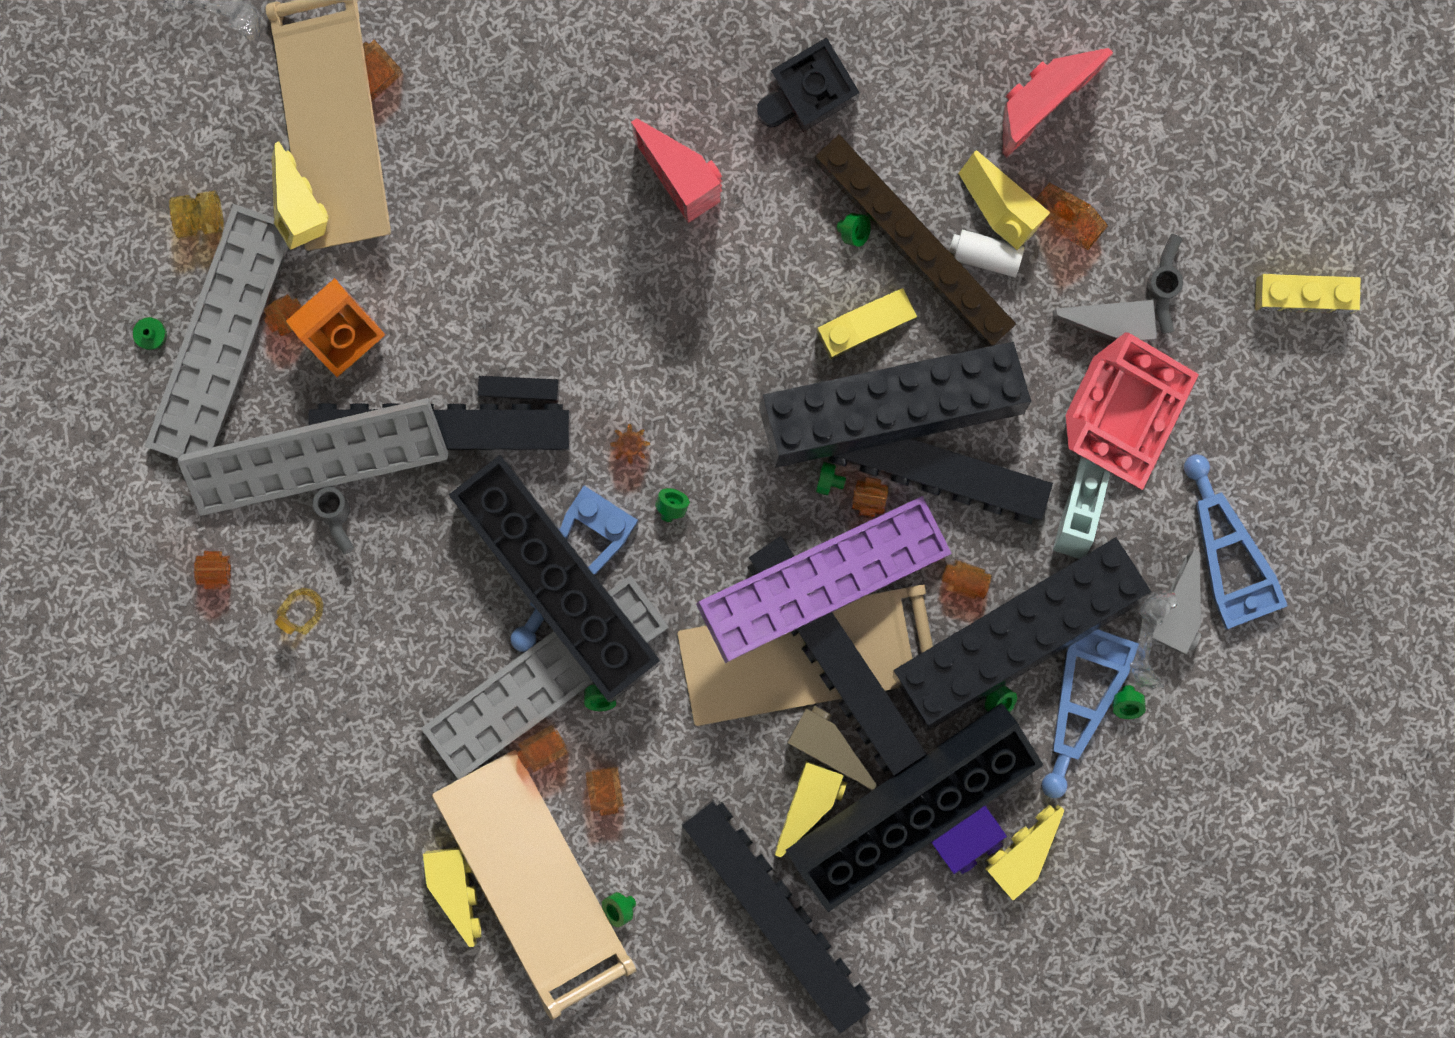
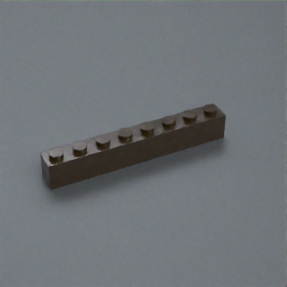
M840 134L815 156L814 162L869 218L878 231L987 347L994 346L1016 325L1014 320Z

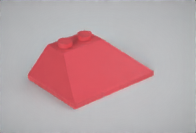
M1109 48L1055 58L1048 65L1041 62L1029 74L1032 78L1030 82L1024 87L1019 83L1005 96L1009 100L1004 107L1002 153L1006 158L1030 137L1036 126L1074 91L1078 92L1103 68L1113 54Z
M1125 332L1093 357L1065 415L1069 450L1143 490L1199 374L1134 335Z

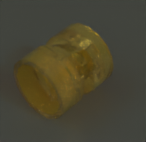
M216 190L197 193L193 199L189 194L170 198V216L174 233L178 239L196 236L200 230L204 234L223 232L224 219L220 198Z

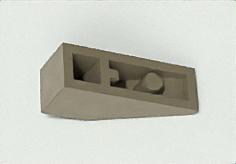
M814 706L812 711L805 708L787 743L874 790L876 783L836 725L829 721L832 715L817 706Z

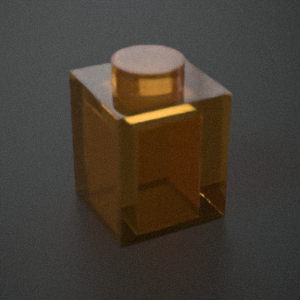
M553 723L520 742L518 745L521 750L517 752V755L525 769L531 767L533 772H536L570 751Z
M619 766L586 771L591 811L599 810L600 816L619 813L618 807L625 805Z

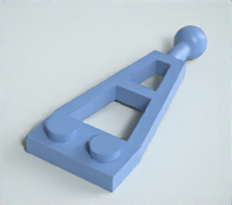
M1199 454L1188 457L1184 463V471L1189 478L1196 481L1203 499L1196 502L1213 599L1225 630L1287 607L1288 605L1278 579L1223 493L1214 494L1207 476L1210 471L1209 461L1206 457ZM1214 505L1219 507L1234 533L1216 540L1213 537L1208 510L1209 507ZM1240 541L1264 580L1224 595L1216 550Z
M583 486L566 512L560 530L568 539L574 521L577 519L612 542L589 566L596 575L623 547L639 521L594 491ZM537 609L534 610L525 626L516 628L511 634V644L517 651L526 652L536 644L535 633L544 620Z
M1097 629L1067 648L1052 748L1054 752L1059 754L1052 773L1047 774L1042 780L1041 787L1046 796L1060 798L1067 791L1065 774L1070 759L1078 760L1114 700L1115 694L1118 693L1127 678L1139 643ZM1076 656L1117 670L1095 710L1070 702ZM1068 712L1089 719L1074 747L1064 744Z

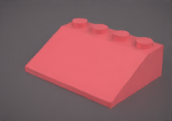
M637 118L631 121L636 145L688 223L720 203L722 175L712 160L706 163L700 154Z

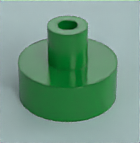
M850 213L844 220L838 222L837 231L841 233L845 244L860 247L869 238L871 223L866 215Z
M143 318L133 328V339L143 349L156 350L166 341V327L155 318Z
M823 462L815 493L828 496L831 487L843 490L846 477L834 474L835 464Z
M665 488L659 492L655 507L661 513L663 521L672 522L673 519L685 516L690 501L683 492L672 488Z
M595 684L588 686L584 690V705L586 708L602 712L611 710L616 706V700L612 703L608 702Z
M1004 685L985 697L984 707L988 712L1002 703L1011 712L1017 702V694Z
M1123 686L1122 691L1115 694L1113 713L1117 717L1136 719L1145 713V696L1135 691L1133 686Z
M615 892L603 899L602 909L610 924L615 927H621L633 919V908L636 907V901L632 896L625 897L623 894Z

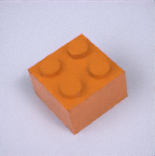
M335 278L286 320L298 338L336 377L340 376L386 335L372 317Z

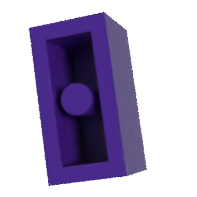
M983 806L931 843L953 874L958 871L964 874L977 865L975 859L986 852L989 856L999 850L1004 845L1002 840L1007 836L987 807Z

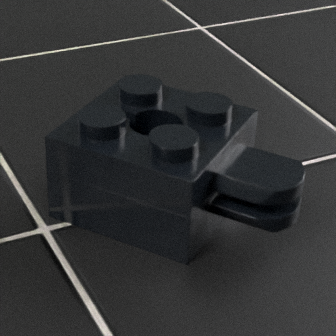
M826 37L771 70L770 78L777 90L759 101L757 104V116L759 121L768 128L777 127L794 117L802 132H805L857 101L860 92Z

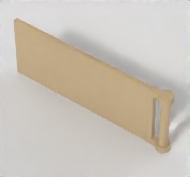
M294 0L282 4L276 1L266 5V14L271 22L290 151L296 162L298 173L301 178L305 177L309 181L314 199L325 207L329 218L324 235L304 244L307 251L391 234L359 21L358 0ZM341 2H344L346 6V11L283 25L284 16Z
M925 584L866 595L832 612L884 690L899 688L893 678V670L912 659L901 598L911 597L921 653L933 647L923 594H926ZM707 626L680 630L677 633L694 724L696 726L842 699L836 688L829 691L819 676L824 670L818 661L811 664L801 649L806 643L800 634L793 637L791 632L725 663Z
M516 750L501 756L432 794L437 808L551 1020L561 1016V1011L619 977L623 975L628 977L636 972L633 961L627 955ZM612 955H615L618 963L559 998L555 1000L552 998L550 991Z

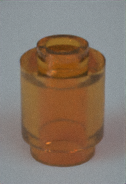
M955 559L953 565L947 563L941 582L946 583L945 590L974 600L976 597L984 599L989 589L992 575L985 573L984 568Z

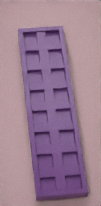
M923 496L713 594L697 602L696 605L724 662L727 663L929 566L952 553Z

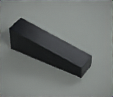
M479 376L477 396L559 401L560 381L559 379Z

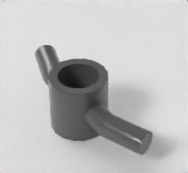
M1175 234L1170 235L1161 254L1160 268L1155 270L1147 280V291L1151 297L1157 300L1156 313L1162 334L1175 331L1169 312V302L1171 298L1178 295L1183 286V277L1180 271L1173 267V259L1183 238ZM1164 274L1168 275L1173 281L1172 292L1164 293L1161 289H1158L1156 279L1161 278Z
M334 486L321 488L315 494L313 508L320 519L329 525L330 533L344 555L348 554L354 549V546L344 532L342 523L349 517L350 505L345 496ZM329 500H339V508L335 512H323V508Z

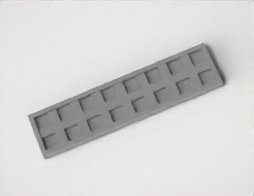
M233 203L145 447L178 459L183 454L216 447L289 248L276 228L273 217Z
M429 398L183 454L179 456L178 464L198 512L202 516L444 461L448 458V451Z
M631 575L608 591L647 642H650L669 628ZM553 631L421 729L459 780L587 688L593 681Z

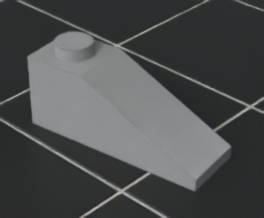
M1153 300L1056 308L1053 311V318L1111 341H1115L1125 332L1134 335L1147 344L1157 339Z
M1195 549L1188 551L1147 637L1181 654H1187L1188 650L1193 651L1201 638V633L1198 632L1201 626L1200 552Z

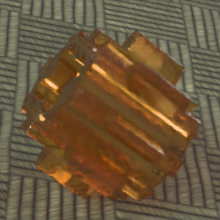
M286 294L264 308L263 311L267 315L264 321L272 333L277 331L280 337L287 335L293 330L286 320L297 312L302 305L297 298L292 300Z
M628 424L627 432L623 434L621 431L615 430L619 439L618 442L610 443V446L619 448L620 451L615 457L617 460L625 455L628 457L629 464L632 465L633 457L638 455L642 459L646 458L641 451L643 447L651 446V443L641 440L645 433L644 429L635 433L633 432L632 425ZM625 437L629 439L638 438L636 441L638 449L635 452L630 449L627 452L622 450L625 446L623 442Z
M865 477V481L857 480L852 509L860 510L859 515L875 517V513L884 514L888 485L881 484V479Z
M204 551V556H196L194 563L196 585H203L204 589H222V585H229L231 579L230 556H222V551Z

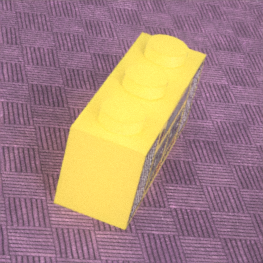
M1262 274L1256 278L1255 310L1352 314L1360 310L1361 277Z

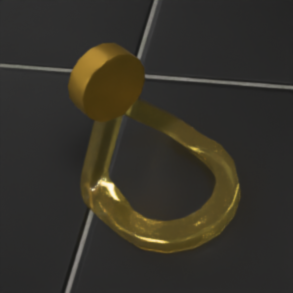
M310 588L294 590L277 610L279 617L276 619L275 624L287 634L292 635L294 631L307 635L323 614L324 604L322 598L316 591ZM308 595L316 603V612L301 627L290 622L285 613L297 596Z

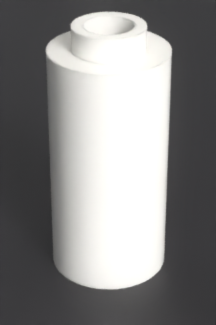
M962 229L960 235L953 234L949 252L954 254V257L960 263L1016 278L1024 246L1016 250L1006 241Z

